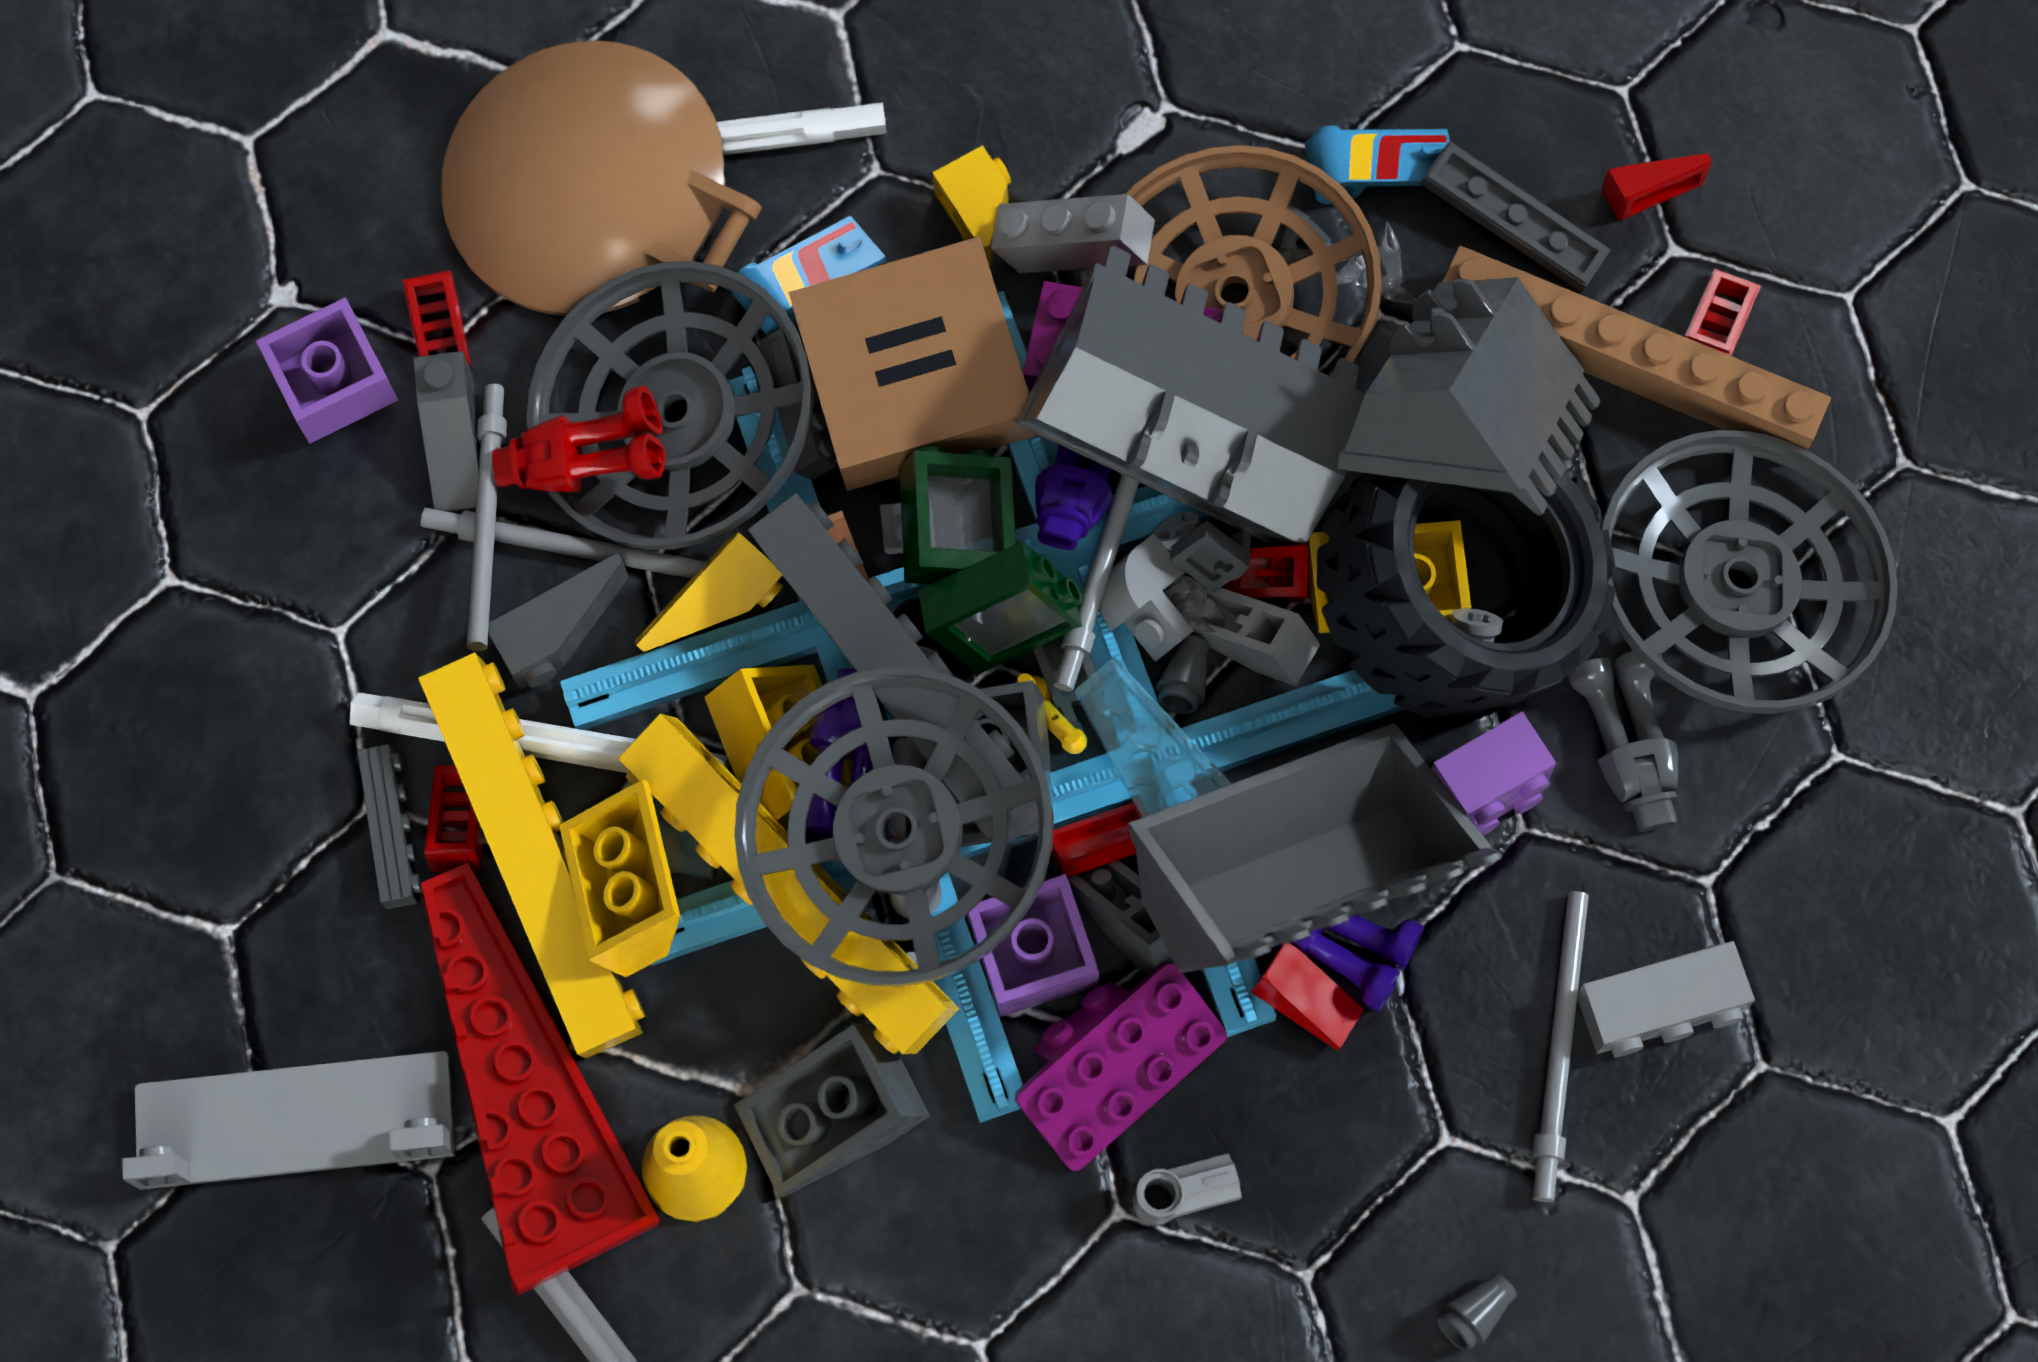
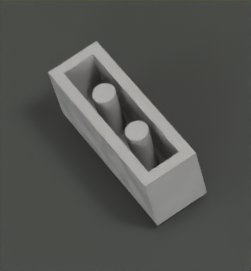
M1129 194L999 204L991 249L1018 273L1091 269L1095 263L1103 266L1108 249L1111 246H1116L1130 253L1129 266L1147 265L1155 219Z
M1734 941L1585 983L1577 995L1596 1054L1611 1050L1614 1057L1637 1052L1644 1048L1642 1041L1662 1036L1664 1043L1686 1038L1694 1034L1693 1026L1712 1022L1714 1029L1735 1024L1744 1019L1742 1012H1745L1755 1001Z

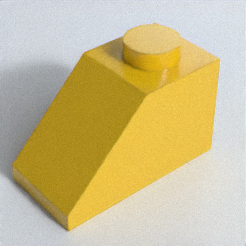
M982 145L932 172L934 194L964 241L980 236L990 266L995 254L991 246L999 204L1008 203V185L1011 183V178L1003 162L998 157L992 160Z

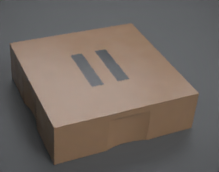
M980 236L788 292L847 491L900 476L899 468L914 450L922 447L937 446L944 448L946 453L965 454L974 450L994 449L1039 435L1015 423L1029 396V392Z

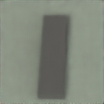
M1451 141L1447 143L1420 183L1581 293L1611 251L1607 246Z

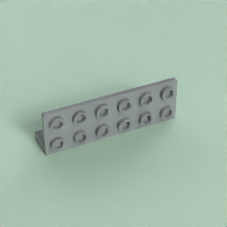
M445 1051L140 1083L135 1087L137 1157L122 1158L123 1180L143 1190L455 1156L450 1056Z

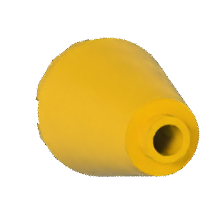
M700 1115L681 1117L660 1128L647 1144L641 1164L643 1185L652 1202L660 1210L675 1219L693 1222L714 1218L724 1212L744 1188L747 1172L745 1152L735 1133L722 1122Z

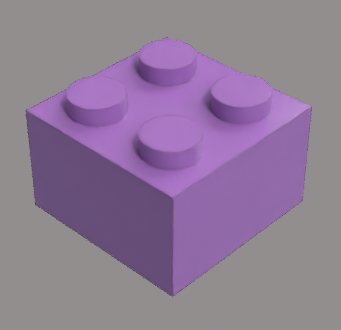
M346 297L256 340L297 424L309 444L398 401Z
M1522 711L1435 761L1431 770L1481 834L1485 836L1500 824L1497 819L1512 809L1517 814L1524 813L1543 800L1544 797L1541 793L1550 785L1548 780L1557 763Z
M1066 874L1043 881L1031 907L1013 932L988 955L981 958L1000 1017L1099 986V970ZM995 898L983 900L967 915L975 943L978 944L1004 920L1012 908Z

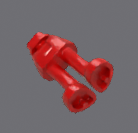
M646 386L634 387L624 393L621 412L598 419L572 422L565 415H562L521 433V438L511 439L509 446L493 450L492 459L496 484L499 487L517 484L522 490L529 488L539 491L570 493L580 491L583 478L595 475L634 472L640 479L661 477L665 468L666 455L663 444L655 437L662 434L663 427L652 393ZM633 438L625 446L582 454L581 447Z

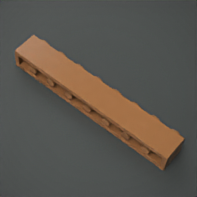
M1459 246L1443 282H1453L1455 279L1462 278L1472 281L1518 277L1567 348L1581 364L1585 373L1723 430L1751 431L1774 436L1807 450L1811 446L1832 397L1468 248Z

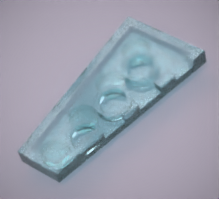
M1115 657L1076 688V697L1141 818L1232 784Z

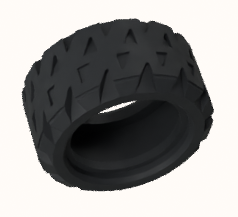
M1548 472L1556 483L1557 488L1550 497L1545 496L1538 490L1548 505L1541 515H1536L1510 492L1364 473L1350 484L1352 488L1335 501L1322 529L1330 537L1329 541L1317 550V587L1327 593L1329 603L1322 607V613L1335 644L1338 647L1349 650L1355 658L1354 661L1349 663L1351 668L1373 690L1378 693L1394 694V704L1428 718L1446 716V719L1449 721L1480 719L1497 711L1507 709L1560 683L1563 678L1581 668L1598 647L1600 640L1597 636L1607 627L1610 620L1615 587L1607 582L1615 571V559L1608 529L1601 531L1596 520L1599 513L1598 506L1578 476L1570 478L1564 472L1563 476L1557 479ZM1423 505L1447 507L1470 517L1490 534L1503 552L1512 573L1516 595L1513 624L1503 644L1484 641L1461 631L1439 612L1428 597L1417 572L1413 547L1416 521Z

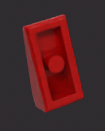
M1290 943L1280 946L1251 991L1252 994L1337 1051L1342 1047L1364 1010L1304 953Z

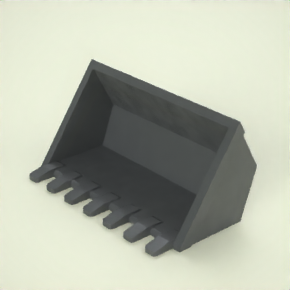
M1395 723L1129 822L1131 842L1136 848L1142 903L1180 973L1221 967L1240 960L1255 958L1270 952V948L1300 940L1309 936V932L1337 925L1349 920V916L1387 905V901L1417 893L1426 889V885L1449 880L1464 874L1463 871L1466 869L1486 865L1501 859L1499 851L1492 848Z

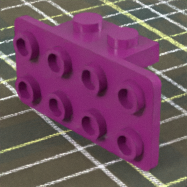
M1171 962L1161 963L1131 991H1127L1111 981L1106 985H1100L1092 989L1083 998L1082 1006L1067 1019H1062L1052 1024L1044 1032L1042 1041L1033 1048V1051L1045 1066L1017 1090L1015 1102L1062 1162L1073 1171L1081 1170L1226 1040L1225 1028L1184 974L1180 973L1177 966Z

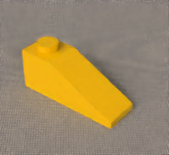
M735 530L635 639L636 646L645 652L746 613L757 603L764 608L782 589L783 585L778 582L782 574L761 551L739 531Z

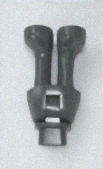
M1634 651L1618 657L1613 664H1611L1609 658L1605 657L1587 660L1581 668L1568 675L1571 687L1587 699L1600 729L1606 754L1597 760L1599 770L1615 797L1621 803H1625L1623 805L1624 811L1633 813L1637 831L1644 832L1667 827L1678 822L1672 804L1673 801L1678 799L1676 794L1678 789V751L1675 742L1664 738L1655 714L1650 682L1656 673L1639 659ZM1614 675L1623 693L1637 742H1628L1614 694Z

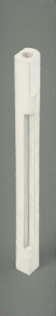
M883 103L835 109L824 108L717 122L725 149L723 155L887 134Z
M360 692L351 701L350 725L445 742L429 703ZM519 719L525 736L519 738L518 741L525 756L533 754L536 758L623 773L629 772L618 758L636 739ZM712 753L728 770L729 759L727 755Z

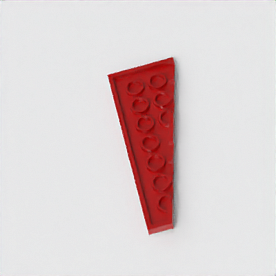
M467 862L422 882L420 893L512 1288L518 1296L658 1226L660 1219Z

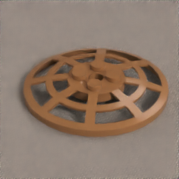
M1242 145L1214 147L1183 155L1156 168L1133 185L1126 193L1142 207L1162 190L1181 181L1191 207L1166 223L1152 238L1148 264L1138 265L1134 277L1135 282L1142 284L1148 266L1154 265L1167 271L1170 275L1169 280L1176 283V302H1181L1185 287L1191 283L1207 291L1208 296L1205 307L1220 310L1227 303L1221 297L1222 291L1230 284H1242L1249 290L1248 295L1242 302L1234 305L1246 311L1243 324L1244 335L1257 340L1262 323L1269 321L1281 328L1286 327L1309 335L1307 340L1318 346L1325 340L1350 347L1344 359L1354 364L1357 363L1369 343L1379 314L1382 293L1380 256L1372 229L1359 205L1342 185L1323 170L1297 156L1270 148ZM1243 167L1269 170L1279 173V177L1269 201L1241 196L1218 198L1209 201L1200 173L1215 169ZM1298 181L1313 188L1331 202L1348 222L1354 234L1327 247L1320 235L1307 221L1297 213L1287 209ZM1242 213L1262 216L1253 237L1245 235L1222 236L1216 216ZM1197 224L1204 244L1197 248L1184 264L1162 254L1165 248L1178 235ZM1280 225L1288 227L1298 235L1313 255L1287 265L1281 254L1271 246ZM1362 252L1366 266L1367 297L1364 317L1358 329L1333 322L1338 299L1335 266ZM1092 268L1087 270L1086 280H1087V278H1088V276H1089V274H1090ZM1321 273L1323 299L1319 317L1293 309V285ZM1296 352L1290 357L1295 359ZM1334 370L1329 375L1330 377L1333 376Z

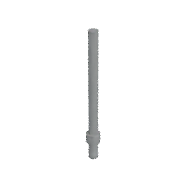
M488 384L485 386L483 415L477 420L476 439L481 444L467 633V648L477 652L486 650L488 643L498 485L494 477L492 452L494 449L501 448V445L506 442L507 420L503 417L504 387L499 384Z
M1123 474L1120 476L1082 594V604L1078 607L1082 627L1075 628L1064 634L1061 643L1064 654L1054 686L1063 691L1072 692L1074 690L1083 658L1090 656L1096 637L1092 630L1139 485L1138 481Z
M424 508L421 516V527L458 534L460 540L474 542L476 512L464 510L462 514ZM496 521L494 541L595 561H603L618 552L626 567L691 579L706 563V561Z
M1578 891L1568 892L1541 1129L1539 1134L1534 1135L1532 1157L1537 1159L1532 1199L1540 1202H1554L1558 1162L1564 1161L1566 1138L1561 1135L1589 899L1588 894Z

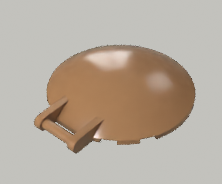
M579 41L553 46L528 55L499 73L482 88L460 117L449 141L442 168L441 196L445 221L458 252L470 269L487 286L511 302L530 310L566 316L587 295L611 279L634 269L662 262H695L720 215L726 209L731 214L703 262L723 267L748 222L756 220L762 207L752 198L725 186L723 156L725 149L721 132L710 107L696 86L681 71L664 59L643 49L617 42ZM692 282L693 284L710 292H715L718 287L715 285ZM656 287L648 288L629 296L603 313L622 309L640 301V296Z

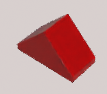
M1293 545L1250 548L1249 568L1239 579L1226 583V589L1263 602L1304 603L1307 598L1309 546Z

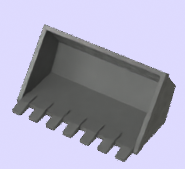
M1111 246L1108 249L1103 266L1095 263L1015 423L1239 530L1244 529L1252 536L1275 547L1305 545L1346 476L1347 470L1337 469L1340 451L1350 437L1363 401L1364 393L1355 389L1359 366L1344 358H1339L1333 376L1330 377L1318 371L1322 351L1320 346L1303 339L1299 343L1295 359L1280 352L1284 334L1283 328L1269 321H1264L1257 340H1254L1242 334L1246 315L1244 309L1227 302L1223 306L1219 321L1217 322L1203 315L1208 296L1207 291L1189 283L1185 287L1181 302L1178 303L1164 296L1170 276L1167 271L1154 265H1149L1142 284H1139L1126 277L1131 258L1130 253L1116 246Z
M1518 277L1472 281L1462 278L1455 279L1453 282L1438 283L1433 292L1430 289L1423 292L1413 305L1412 324L1410 325L1408 322L1403 324L1391 338L1389 347L1390 357L1364 395L1350 437L1340 451L1337 469L1510 492L1536 515H1541L1548 505L1538 490L1547 497L1554 494L1557 486L1548 472L1557 479L1563 476L1566 468L1558 455L1565 461L1572 458L1575 450L1568 439L1576 444L1581 441L1584 435L1576 421L1584 427L1589 425L1592 415L1586 406L1591 410L1596 409L1600 403V398L1584 377L1583 373L1585 370L1567 348Z

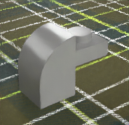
M1152 534L1112 567L1100 610L1111 631L1124 622L1138 642L1156 662L1194 630L1163 592L1185 572L1170 561V553L1157 537Z

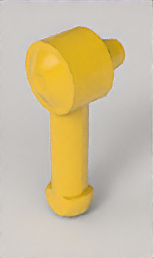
M1028 673L1019 675L1015 683L1033 680L1043 695L1047 728L1062 743V748L1070 754L1081 753L1086 748L1087 737L1082 730L1075 728L1053 706L1045 680L1040 676L1029 675Z

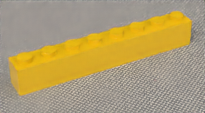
M472 653L419 677L420 684L577 1055L587 1059L642 1034L643 1031L638 1020L645 1017V1012L635 990L632 988L625 991L617 973L588 959L566 854L558 831H560L559 825L563 823V820L552 800L547 803L544 802L538 788L539 784L545 782L544 776L534 755L531 754L525 757L518 739L524 737L525 732L515 710L511 708L505 711L498 693L506 689L495 664L492 662L486 665L476 653Z
M659 714L618 758L629 770L626 778L631 785L642 779L649 782L651 794L664 806L660 811L663 818L679 832L683 833L687 830L699 842L695 847L697 853L712 867L718 869L722 866L734 879L730 883L734 892L746 903L753 905L747 894L738 867L734 837L736 805L742 784L678 718ZM759 802L755 834L757 854L789 848L788 831ZM819 863L811 865L813 873L824 891L840 906L848 893ZM794 869L762 875L767 892L781 916L800 937L813 945L831 919L823 914L809 899L798 881ZM865 910L859 916L864 920L875 922ZM852 931L848 932L831 956L845 964L873 971H908L918 969L917 964L895 941L865 937ZM801 958L806 967L821 979L828 976L840 989L837 993V998L850 1012L856 1016H860L863 1013L877 1027L873 1031L874 1037L893 1054H896L898 1051L902 1054H917L960 1009L934 981L903 987L869 986L835 977L810 965Z

